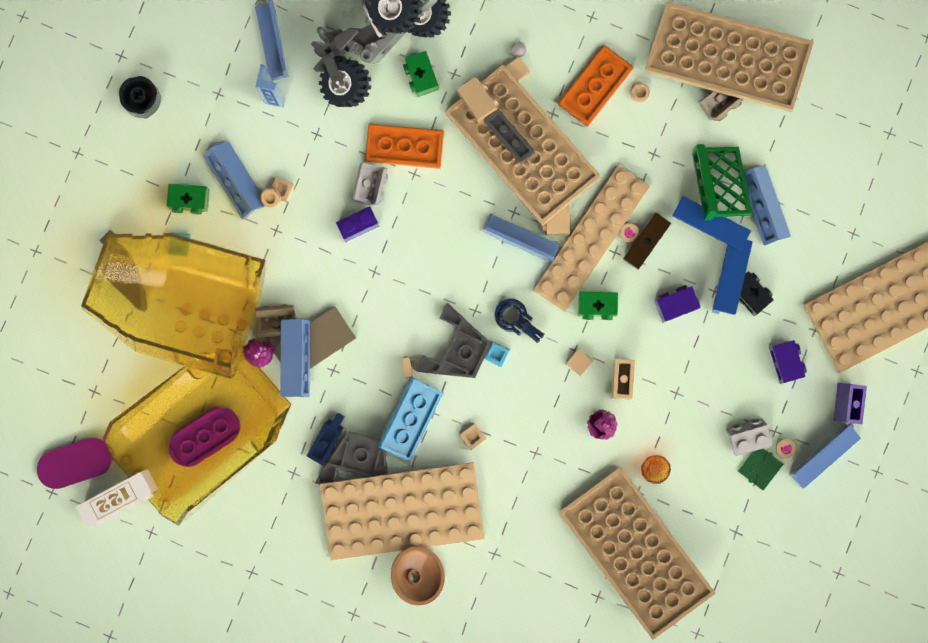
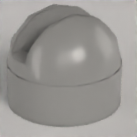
M519 40L510 53L516 57H522L526 53V46Z

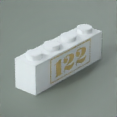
M146 469L76 506L86 527L92 524L97 527L105 522L104 518L110 516L112 519L120 515L121 509L126 507L129 510L138 505L136 501L142 499L144 502L154 496L153 492L157 491L158 487L149 470Z

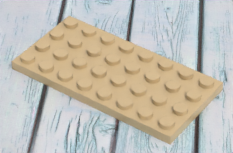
M666 2L644 72L792 113L814 41Z
M501 65L483 80L488 88L486 92L489 96H494L498 102L497 109L503 113L535 150L534 155L520 165L484 122L478 125L461 99L446 110L445 115L543 226L598 181L601 175L507 68Z
M928 242L803 305L838 373L928 328Z
M474 462L320 483L331 560L403 551L415 546L425 548L484 539Z
M622 467L618 468L559 512L652 640L716 594Z

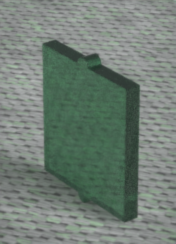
M759 449L749 455L738 472L746 477L749 483L755 484L764 491L783 466V463L776 459L772 452L769 453L765 449Z

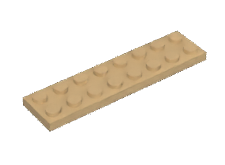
M618 165L533 291L565 312L650 186Z

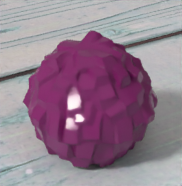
M255 338L248 340L247 345L244 347L245 360L254 367H264L273 359L274 346L266 338H263L264 343L258 342Z
M601 409L589 416L587 428L590 436H593L595 439L608 440L610 437H614L618 424L614 414Z

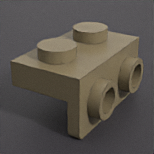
M710 91L698 103L710 120L721 121L727 117V113L730 110L738 108L744 99Z
M284 304L281 306L256 308L258 338L281 336V320L296 319L294 305Z

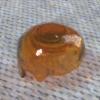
M660 455L647 457L641 465L642 476L647 482L652 484L665 482L671 473L669 461Z

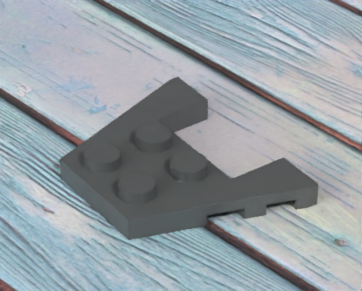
M446 303L439 319L456 326L455 334L441 363L422 355L415 371L476 378L491 343L449 303Z
M348 431L315 484L320 485V483L334 481L337 468L366 476L388 474L386 451L377 447L380 439Z

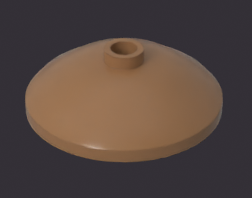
M415 546L407 548L397 555L391 567V583L396 594L404 602L415 606L426 605L433 602L443 589L445 582L444 568L438 556L431 550ZM411 574L414 577L413 581L410 579Z

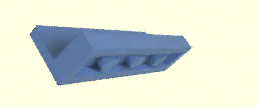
M268 0L269 4L255 6L267 69L272 80L289 76L273 0Z
M261 64L256 82V88L265 104L284 108L285 99L277 83L273 82L266 66Z
M227 141L212 146L203 155L241 219H245L255 210L265 207L261 202L260 191L230 142Z
M766 166L755 167L745 171L744 175L752 214L764 246L791 237Z
M490 214L483 228L484 233L551 263L560 246L553 241Z
M281 320V397H310L309 320Z
M852 423L846 424L790 473L802 489L806 488L861 439L853 429L854 425Z

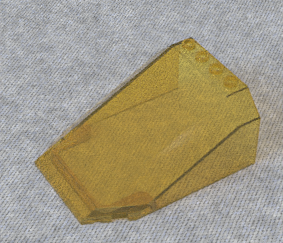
M242 347L198 355L111 420L103 436L112 459L129 478L141 471L149 470L158 487V490L153 492L154 496L148 499L162 517L178 526L197 512L276 442L291 407V403L286 397L280 396L279 389L265 373L245 360ZM216 407L228 408L236 413L241 426L238 437L232 443L192 467L181 466L172 460L169 454V443L173 434Z

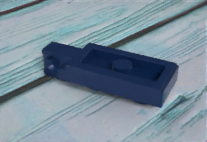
M337 413L333 421L328 419L307 454L308 458L324 466L342 434L344 427L341 426V423L345 417L344 415Z

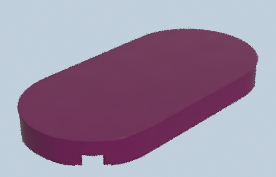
M216 407L209 410L173 434L169 443L170 457L181 466L192 467L198 465L238 437L241 426L238 416L232 410L224 407Z
M85 439L44 454L37 464V476L46 487L61 489L106 473L113 462V451L110 445L101 439Z

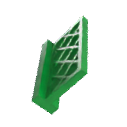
M697 144L692 157L704 221H710L714 217L751 216L752 209L739 147H705L704 144ZM713 153L718 159L713 162L708 158L707 154ZM726 153H734L735 160L732 162L724 155ZM720 160L729 165L726 170L717 165ZM713 168L722 174L718 179L711 174ZM731 168L738 172L739 176L737 178L728 173ZM724 176L733 182L729 187L720 181ZM735 184L742 189L740 195L731 189ZM716 185L725 190L721 196L714 191ZM727 193L736 199L732 204L723 198ZM739 201L745 205L746 210H739L734 205ZM722 202L728 209L726 211H718L717 204Z

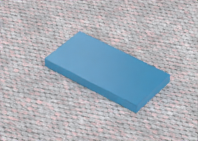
M410 376L377 447L410 462L443 392Z

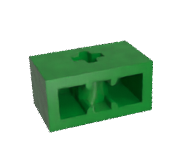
M427 51L405 57L406 64H403L406 75L410 74L412 81L409 82L412 93L416 92L417 97L438 91L439 86ZM420 71L421 74H423V77L420 78L417 75V72Z
M168 184L166 206L172 209L171 212L183 213V210L191 211V214L201 215L202 212H208L209 189L207 186ZM188 196H189V197L192 199V201H191V200L188 201V204H187V203L184 201V199H187Z
M579 291L578 316H582L583 320H594V317H601V320H613V317L618 316V292ZM596 302H599V305H603L599 311H597L596 307H593Z

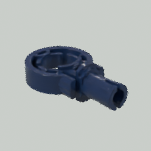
M505 299L497 305L494 316L497 325L502 330L514 332L518 336L523 332L536 343H539L541 341L540 338L544 337L545 333L530 323L533 318L527 314V310L522 302L516 299ZM509 303L517 304L513 305V307L520 312L518 320L514 323H506L502 319L503 312L507 308L512 307ZM498 313H500V318L502 319L501 321L504 324V326L498 320Z

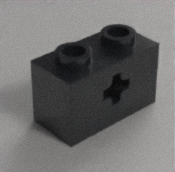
M748 271L745 273L739 301L753 316H756L774 299L772 298V292L767 287L763 288L759 283L760 279L758 276ZM755 289V295L750 296V290Z

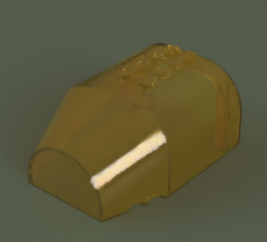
M145 233L144 236L107 234L81 304L82 310L136 353L233 379L254 321L255 309L258 308L265 279L266 260L172 233H163L164 235Z

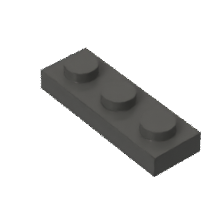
M499 109L484 120L485 125L520 165L535 154V150Z

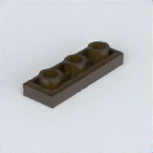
M655 213L623 260L639 270L669 228L671 222ZM644 239H649L650 244L646 245Z

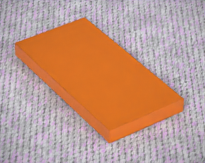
M603 45L558 102V105L588 127L634 67Z
M368 124L365 162L440 169L444 131Z

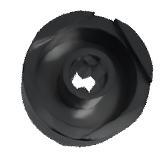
M143 76L128 78L120 86V103L132 116L147 119L158 110L161 103V95L157 87L148 78ZM139 95L143 97L142 99H137V96Z

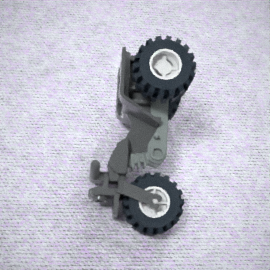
M363 0L362 6L371 25L362 29L350 27L345 31L337 29L332 32H325L323 27H318L317 33L325 44L313 41L311 45L315 48L314 52L322 58L313 69L316 72H324L320 74L322 81H319V85H322L320 92L325 94L323 98L329 100L328 103L336 107H356L359 103H363L365 101L364 97H368L370 94L367 91L368 89L371 90L372 85H369L371 77L367 76L369 71L364 69L365 66L363 64L346 58L344 55L346 51L353 52L357 57H361L365 63L376 64L384 58L406 32L424 38H433L435 35L442 34L440 30L445 31L447 28L445 24L450 22L448 16H451V11H448L450 5L445 3L447 0Z

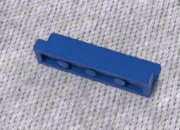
M682 196L672 215L674 218L739 251L742 250L751 233V230L726 217H714L710 221H704L702 205L685 196Z
M746 240L741 251L727 245L711 313L736 314L752 241Z

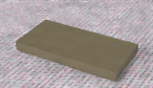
M333 307L310 323V369L357 339L336 307ZM281 342L274 346V354L280 363Z

